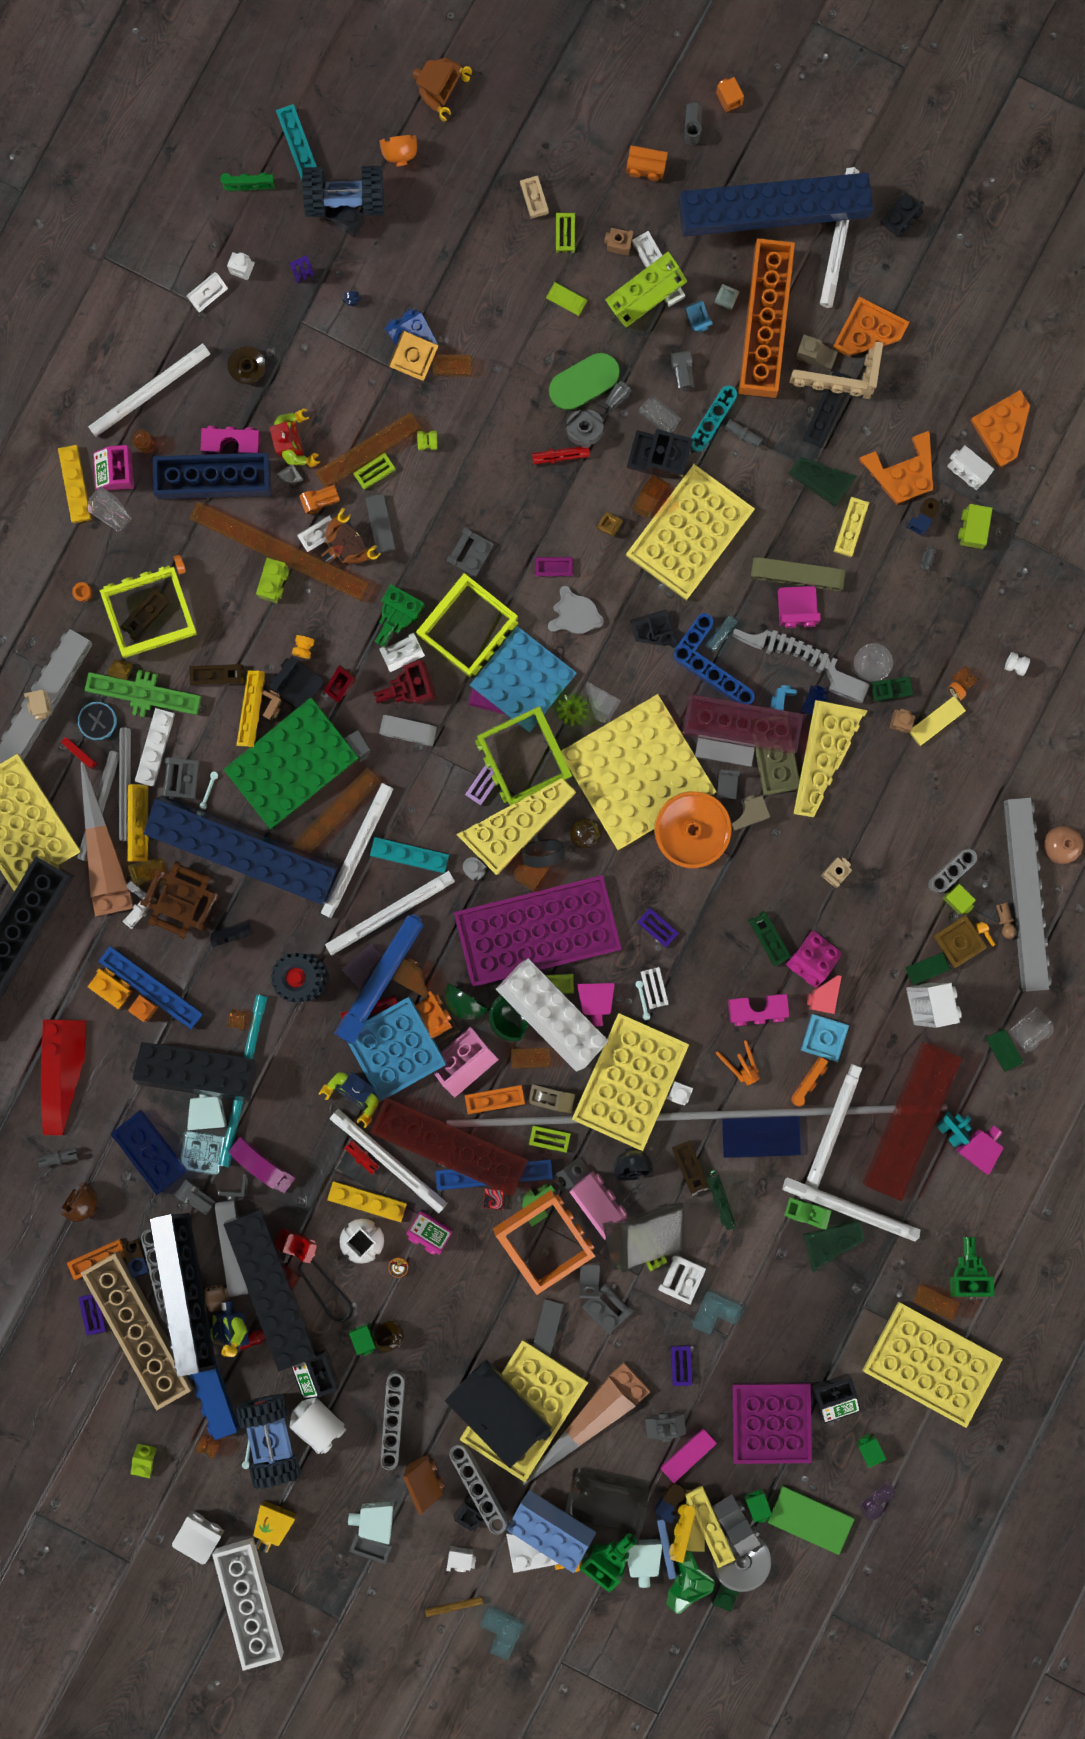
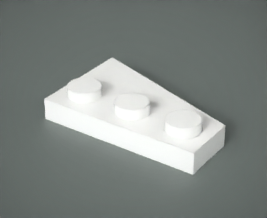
M506 1532L513 1573L558 1564L510 1532Z

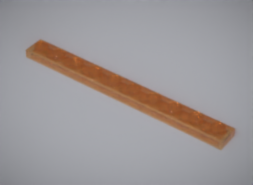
M198 501L189 518L191 521L264 556L284 562L288 567L359 601L362 600L369 586V583Z

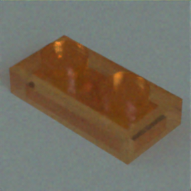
M434 355L433 375L471 376L472 356Z
M550 1048L511 1049L512 1068L550 1067Z

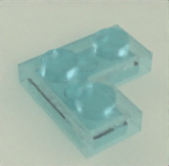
M707 1290L692 1327L710 1335L717 1317L736 1325L743 1306Z
M488 1606L480 1627L497 1634L490 1648V1653L508 1661L524 1622Z

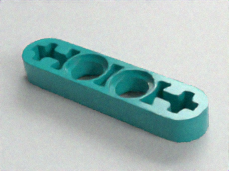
M725 386L721 389L692 435L691 449L693 451L701 452L706 448L735 402L737 391L733 386ZM730 391L733 398L729 397L724 404L722 402L725 398L724 392L728 393ZM720 406L723 408L724 413L717 416L713 413V408ZM710 422L713 424L714 429L707 432L704 430L703 424ZM702 433L704 435L701 442L703 446L699 445L697 447L694 440L698 441Z

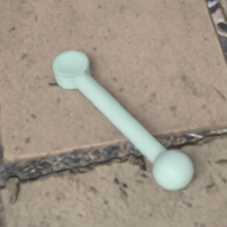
M216 772L210 774L211 780L203 802L199 805L202 810L207 808L206 802L214 780L218 778Z
M637 981L635 985L639 990L642 1002L644 1020H649L651 1016L647 1011L642 990L643 982Z
M249 1439L245 1461L242 1463L244 1469H248L250 1466L249 1456L251 1447Z

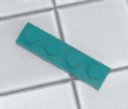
M294 104L276 110L302 180L303 168L317 166Z
M374 837L370 854L372 857L440 873H445L449 859L448 854Z

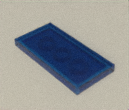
M139 1110L111 1133V1136L156 1195L160 1194L188 1171L142 1110Z
M799 1116L722 1119L724 1158L801 1155Z

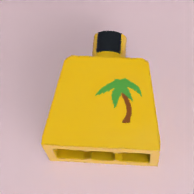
M263 1500L259 1508L253 1535L260 1539L257 1549L267 1553L271 1544L279 1546L295 1521L297 1514Z

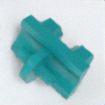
M947 1110L943 1114V1118L937 1123V1128L943 1134L951 1128L954 1134L948 1140L954 1147L961 1144L967 1145L970 1142L971 1136L968 1134V1131L972 1128L968 1123L971 1118L969 1116L963 1118L960 1114L954 1117Z

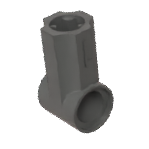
M692 102L686 105L684 141L691 146L698 144L701 139L703 105ZM692 131H693V132H696L697 134L691 135V134H689V132H692Z
M690 350L671 353L672 369L675 370L678 390L683 391L694 388Z
M189 1179L183 1182L175 1194L180 1201L192 1205L205 1215L209 1213L216 1203V1200L201 1191L200 1187Z

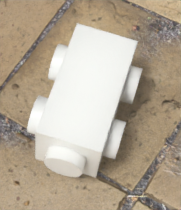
M966 446L960 451L956 449L949 457L951 462L947 466L975 490L985 483L994 470L987 462Z

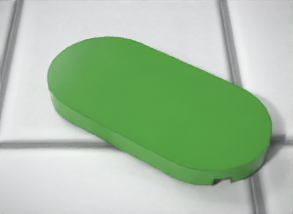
M596 353L555 376L549 386L551 402L559 409L572 411L612 389L619 378L618 363L608 354Z

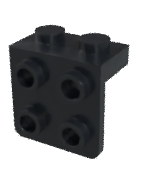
M291 656L290 659L286 658L283 661L281 671L271 677L269 687L298 708L309 698L315 696L324 681L301 664L295 657Z

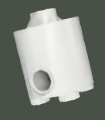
M318 1398L301 1401L292 1411L289 1427L304 1442L309 1444L317 1454L327 1453L333 1446L331 1443L333 1439L341 1437L346 1431L344 1428L345 1424Z

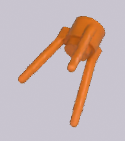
M747 1040L744 1041L751 1066H747L741 1054H737L744 1068L740 1071L742 1074L717 1051L716 1055L738 1077L740 1082H745L746 1086L760 1079L757 1074L759 1071L755 1065Z

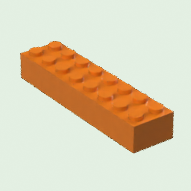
M757 238L754 249L738 394L776 398L778 394L795 247L793 242Z

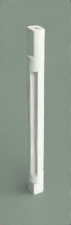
M855 167L846 168L845 175L857 174L859 170ZM849 220L836 221L820 305L825 308L833 307Z
M202 343L88 426V428L97 437L209 356L210 352Z
M381 783L325 901L321 914L332 918L392 794L393 788Z
M449 871L438 876L326 943V948L331 956L443 890L454 883L455 880Z
M851 1064L849 1072L846 1074L805 1184L816 1189L819 1187L859 1081L858 1078L862 1070L860 1066ZM800 1197L801 1200L812 1204V1201Z
M337 1109L329 1118L410 1187L435 1211L440 1213L447 1205L444 1199L410 1172L340 1109Z
M788 1177L784 1181L782 1190L912 1241L919 1239L920 1229Z

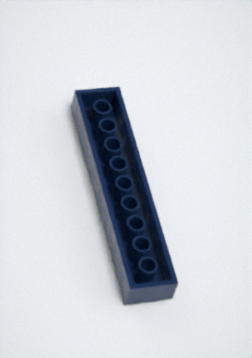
M868 172L681 191L678 198L683 237L868 218L874 210Z
M162 795L155 799L143 833L321 905L325 903L339 868V865Z

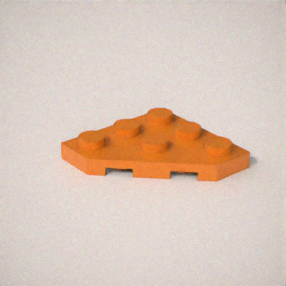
M859 297L833 349L850 357L869 351V348H873L875 342H881L883 346L901 340L909 321Z
M1021 390L970 420L999 468L1013 461L1018 456L1030 408Z

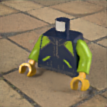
M343 1072L337 1073L328 1082V1085L325 1084L322 1087L319 1095L325 1093L327 1095L325 1100H328L333 1090L342 1094L364 1111L358 1118L357 1123L359 1124L363 1121L365 1123L364 1128H366L372 1121L371 1116L374 1114L379 1103L375 1089L353 1072L348 1074Z
M226 1300L221 1302L222 1311L213 1314V1326L210 1331L213 1344L223 1346L221 1354L226 1357H234L237 1354L236 1347L248 1345L249 1339L243 1312L234 1311L233 1300Z

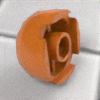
M411 135L390 137V141H385V139L379 140L382 155L388 162L396 163V167L407 165V161L413 159L417 153L416 135L412 137Z

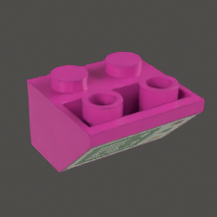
M127 445L108 446L93 453L96 491L134 488L132 451Z
M420 1210L406 1235L409 1236L408 1239L417 1245L421 1243L426 1246L425 1250L432 1255H435V1253L440 1255L453 1233V1229Z

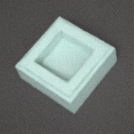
M722 284L714 303L732 310L740 291Z

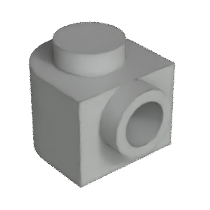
M470 857L463 863V871L472 881L475 879L480 880L486 873L484 871L486 866L475 857Z

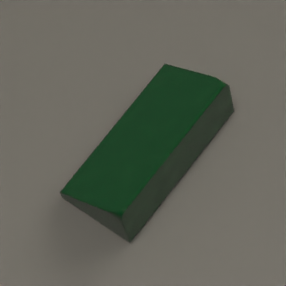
M1000 1029L985 1038L1004 1072L1024 1063L1005 1029Z

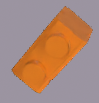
M631 145L626 173H629L634 178L644 176L648 177L651 181L663 180L668 152Z

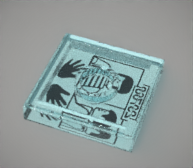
M185 1131L179 1170L218 1175L224 1137Z

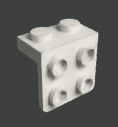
M191 1511L174 1539L172 1546L200 1564H205L225 1530L221 1529L218 1524L204 1519L201 1514Z

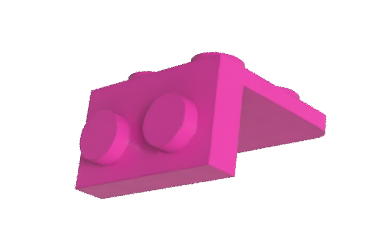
M814 586L779 588V626H785V628L797 627L796 625L815 627L820 622V613H817L816 588Z
M812 931L785 965L806 980L808 984L816 988L827 978L842 953L817 932Z

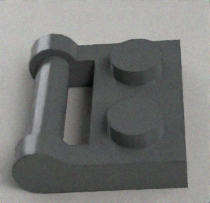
M463 528L462 536L451 556H448L446 562L476 578L494 544L469 529ZM468 539H471L473 543L461 563L457 559Z
M165 758L167 766L164 790H162L161 795L165 797L196 799L200 761ZM174 765H179L176 791H171Z
M607 1282L599 1288V1299L589 1298L582 1305V1308L608 1335L633 1312V1309L630 1306L627 1307L610 1289V1285ZM603 1294L620 1309L622 1313L619 1316L600 1298Z

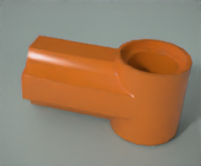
M335 485L318 491H307L299 496L306 515L314 514L323 507L340 502Z

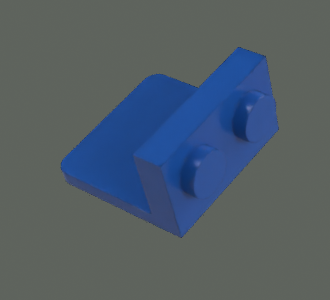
M417 309L406 311L402 318L391 320L387 323L388 326L384 328L387 335L392 338L395 346L402 330L437 344L422 313Z

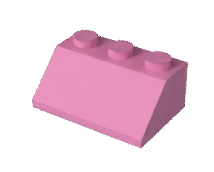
M469 1027L441 1051L447 1065L433 1073L443 1087L455 1098L497 1062L498 1058L478 1034Z
M592 1171L574 1185L570 1193L605 1240L626 1222L627 1212L622 1205L619 1206L616 1203V1197L613 1192L605 1188L602 1177Z

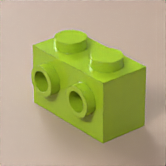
M969 504L966 509H963L961 520L964 523L963 528H960L958 539H961L960 545L983 549L986 546L992 514L991 507Z
M266 558L256 592L259 599L277 603L278 599H281L284 590L282 587L283 582L287 580L289 569L284 562Z

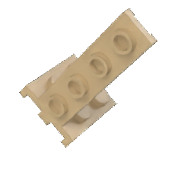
M875 342L873 348H869V352L865 357L864 366L867 367L863 373L862 381L794 370L789 383H794L797 387L812 386L816 390L830 389L834 393L848 392L852 396L863 395L862 398L870 399L871 394L874 393V388L877 387L883 343Z

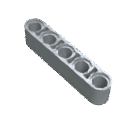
M236 1200L215 1203V1212L229 1297L246 1295L249 1292L223 1225L225 1221L239 1216Z
M150 1229L142 1233L141 1241L161 1319L168 1323L167 1314L164 1310V1297L160 1289L161 1279L157 1271V1257L153 1249L154 1240L152 1239Z
M400 1370L392 1371L386 1382L381 1465L386 1470L396 1468L400 1457L405 1375ZM397 1376L401 1379V1383L395 1385L391 1382V1378ZM391 1396H397L400 1402L398 1404H392L389 1398ZM396 1416L398 1422L391 1424L388 1421V1417ZM392 1435L397 1441L391 1444L387 1441V1436ZM392 1455L395 1458V1462L388 1463L385 1457Z
M458 1444L452 1447L449 1454L450 1459L488 1529L493 1534L503 1533L509 1526L508 1518L471 1450L465 1444ZM457 1448L462 1449L464 1452L462 1459L456 1456ZM466 1466H471L473 1468V1476H468L466 1474ZM477 1483L483 1486L482 1494L475 1491ZM486 1501L492 1503V1511H487L485 1509ZM495 1519H499L502 1521V1529H497L495 1527Z

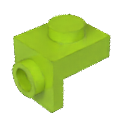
M143 1444L137 1445L132 1459V1475L150 1478L156 1447Z

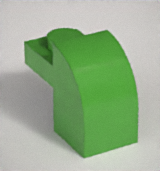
M546 1183L536 1189L538 1192L536 1194L530 1188L524 1195L522 1209L550 1190L555 1193L556 1190L553 1185L547 1186ZM544 1210L530 1219L529 1223L531 1226L548 1216L547 1211Z
M789 1197L784 1216L826 1230L831 1210L817 1204Z

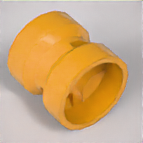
M296 635L295 642L297 647L292 649L291 654L310 659L311 652L309 649L314 645L315 640Z

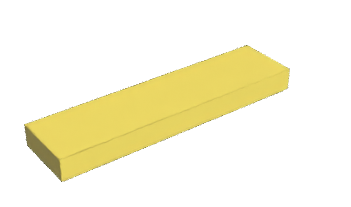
M703 1486L685 1493L689 1505L695 1509L694 1516L717 1567L720 1568L735 1561V1556Z

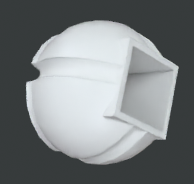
M363 1218L355 1219L348 1223V1228L342 1230L339 1241L340 1248L344 1255L349 1256L350 1261L360 1264L368 1263L375 1259L376 1254L381 1253L384 1246V1235L380 1227H375V1222ZM359 1230L373 1242L363 1254L348 1242Z

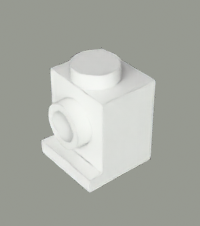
M232 252L227 267L230 274L248 280L255 263L244 253L239 252L236 254Z
M673 1081L667 1099L685 1105L689 1101L693 1088Z
M450 1546L446 1571H450L451 1568H455L458 1572L470 1571L471 1568L474 1569L476 1556H473V1549Z

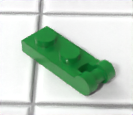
M224 173L220 177V181L226 191L276 189L274 176L269 173H260L259 175L241 174L240 176H230V174Z

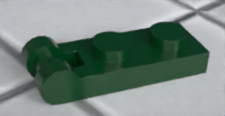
M762 911L756 918L748 919V922L775 967L791 958L767 913ZM764 922L766 927L760 930L758 925Z

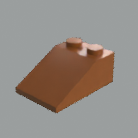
M429 1455L407 1463L403 1476L419 1515L425 1512L443 1495V1488H445L442 1477H438L435 1471L438 1469L435 1460L430 1459Z

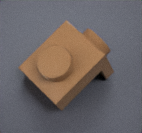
M272 690L269 693L263 691L262 694L271 699L263 716L273 721L274 718H278L283 701L279 699L280 695Z

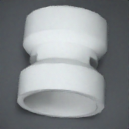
M1011 652L1004 669L1008 671L1014 670L1018 675L1024 676L1029 666L1030 658L1025 656L1019 657L1017 653Z

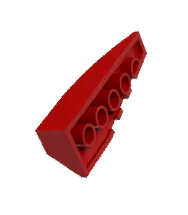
M43 1020L41 1052L43 1135L64 1134L71 1103L75 1096V1089L85 1061L87 1020Z

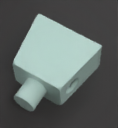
M199 1094V1097L190 1099L188 1130L227 1126L221 1098Z
M394 1501L362 1504L360 1514L349 1513L348 1525L359 1526V1536L362 1538L389 1544Z
M661 1539L637 1540L636 1545L627 1551L629 1553L627 1562L630 1576L638 1577L639 1587L641 1588L650 1587V1577H655L659 1574L662 1551Z

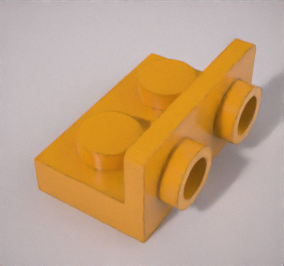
M99 968L97 970L98 973L88 985V988L117 1009H120L133 992L129 988L131 985L123 979L119 981L108 968Z

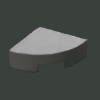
M289 465L277 473L278 477L287 483L295 484L304 481L294 465Z
M130 881L126 885L140 899L146 896V892L135 882Z

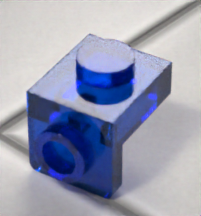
M810 685L801 712L813 715L815 700L826 702L828 691L821 686Z

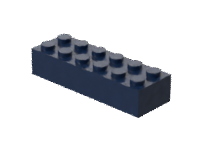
M268 453L153 456L154 495L157 499L272 496L271 458Z

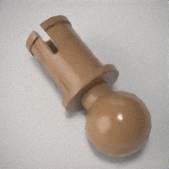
M1008 902L996 905L1001 921L999 924L1004 925L1002 935L1007 939H1013L1017 935V929L1011 924V921H1014V919L1011 917Z

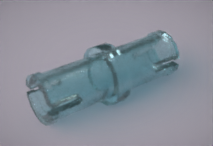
M730 615L727 616L721 626L714 630L715 633L705 646L710 651L715 652L721 642L728 638V634L738 623L737 620Z

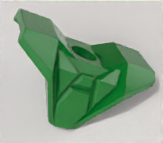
M686 1550L683 1563L676 1561L677 1577L669 1589L666 1605L677 1614L682 1613L693 1602L712 1593L714 1590V1579L698 1568L691 1551Z

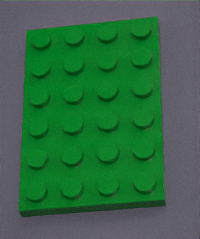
M309 698L258 740L254 747L247 749L223 770L269 829H273L359 759V757L313 698Z

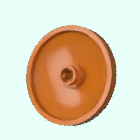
M687 791L670 798L659 810L654 825L655 840L662 854L674 864L685 868H700L716 861L726 850L731 837V821L725 807L716 798L699 791Z

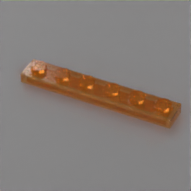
M409 412L315 471V474L324 488L332 486L421 430V427L413 414Z
M366 768L290 846L311 854L381 780Z

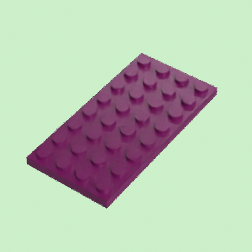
M603 875L454 912L472 987L506 979L526 959H529L539 970L622 950Z

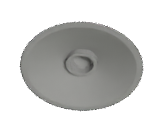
M726 1535L736 1560L718 1568L713 1558V1568L719 1581L727 1588L738 1592L751 1591L759 1587L768 1577L771 1569V1555L767 1545L759 1536L757 1538L761 1545L740 1556L729 1536Z

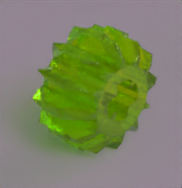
M572 693L570 700L565 695L566 703L562 700L558 702L563 706L557 708V712H563L558 715V718L566 717L563 722L565 725L568 720H571V726H574V720L579 725L582 724L580 717L586 720L587 716L583 713L589 712V708H582L587 705V701L580 703L582 696L580 695L576 700L574 693ZM571 706H575V709H578V712L575 711V714H571V711L567 709H570Z

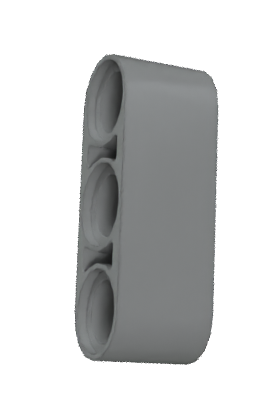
M383 715L379 734L433 746L437 727Z
M966 849L955 855L929 880V889L934 893L946 891L976 863L977 854L975 851ZM964 853L970 855L971 860L969 863L963 861ZM950 866L956 868L957 873L955 876L949 874ZM936 879H940L943 882L941 889L935 887Z

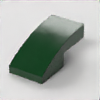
M910 676L871 682L874 701L913 696Z
M943 952L905 967L912 985L951 970Z

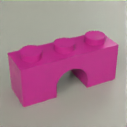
M207 426V428H202L200 451L203 455L223 454V447L229 442L239 444V454L260 453L261 434L256 428L247 427L245 430H237L236 427L219 429L216 426Z
M787 994L766 996V1006L760 1012H755L750 1008L749 998L728 999L730 1023H735V1026L746 1025V1021H754V1024L766 1023L765 1019H773V1022H783L786 1017H789Z

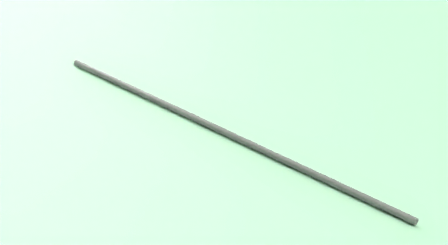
M947 1104L848 1107L846 1115L947 1111ZM834 1107L659 1113L656 1121L831 1115ZM573 1116L447 1120V1128L576 1124L578 1122L572 1120Z

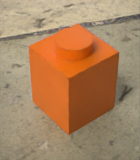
M735 77L720 81L717 85L716 94L725 112L743 105L744 95Z
M139 995L128 1011L142 1022H148L159 1006L146 996Z

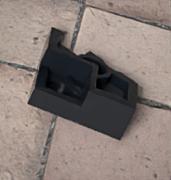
M667 609L630 620L636 642H650L654 645L663 644L673 648L677 647Z
M249 920L212 932L210 942L213 948L254 933Z
M478 1484L475 1485V1491L482 1494L483 1488ZM468 1493L453 1517L455 1522L472 1531L485 1521ZM498 1500L503 1511L505 1512L507 1510V1506ZM489 1501L485 1502V1509L487 1511L493 1510V1505Z

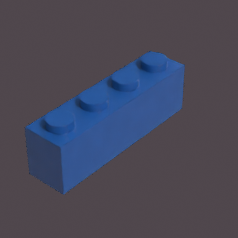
M217 1360V1368L189 1375L191 1380L195 1381V1394L198 1399H201V1411L203 1416L207 1417L209 1423L207 1424V1429L210 1436L213 1435L214 1440L237 1433L239 1430Z

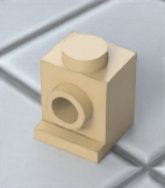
M38 690L24 693L25 698L30 701L27 702L28 711L35 716V720L47 719L48 715H52L48 692Z
M843 857L841 860L836 858L821 876L834 888H837L852 871L849 868L851 864ZM837 867L842 869V873L840 875H838L835 871Z

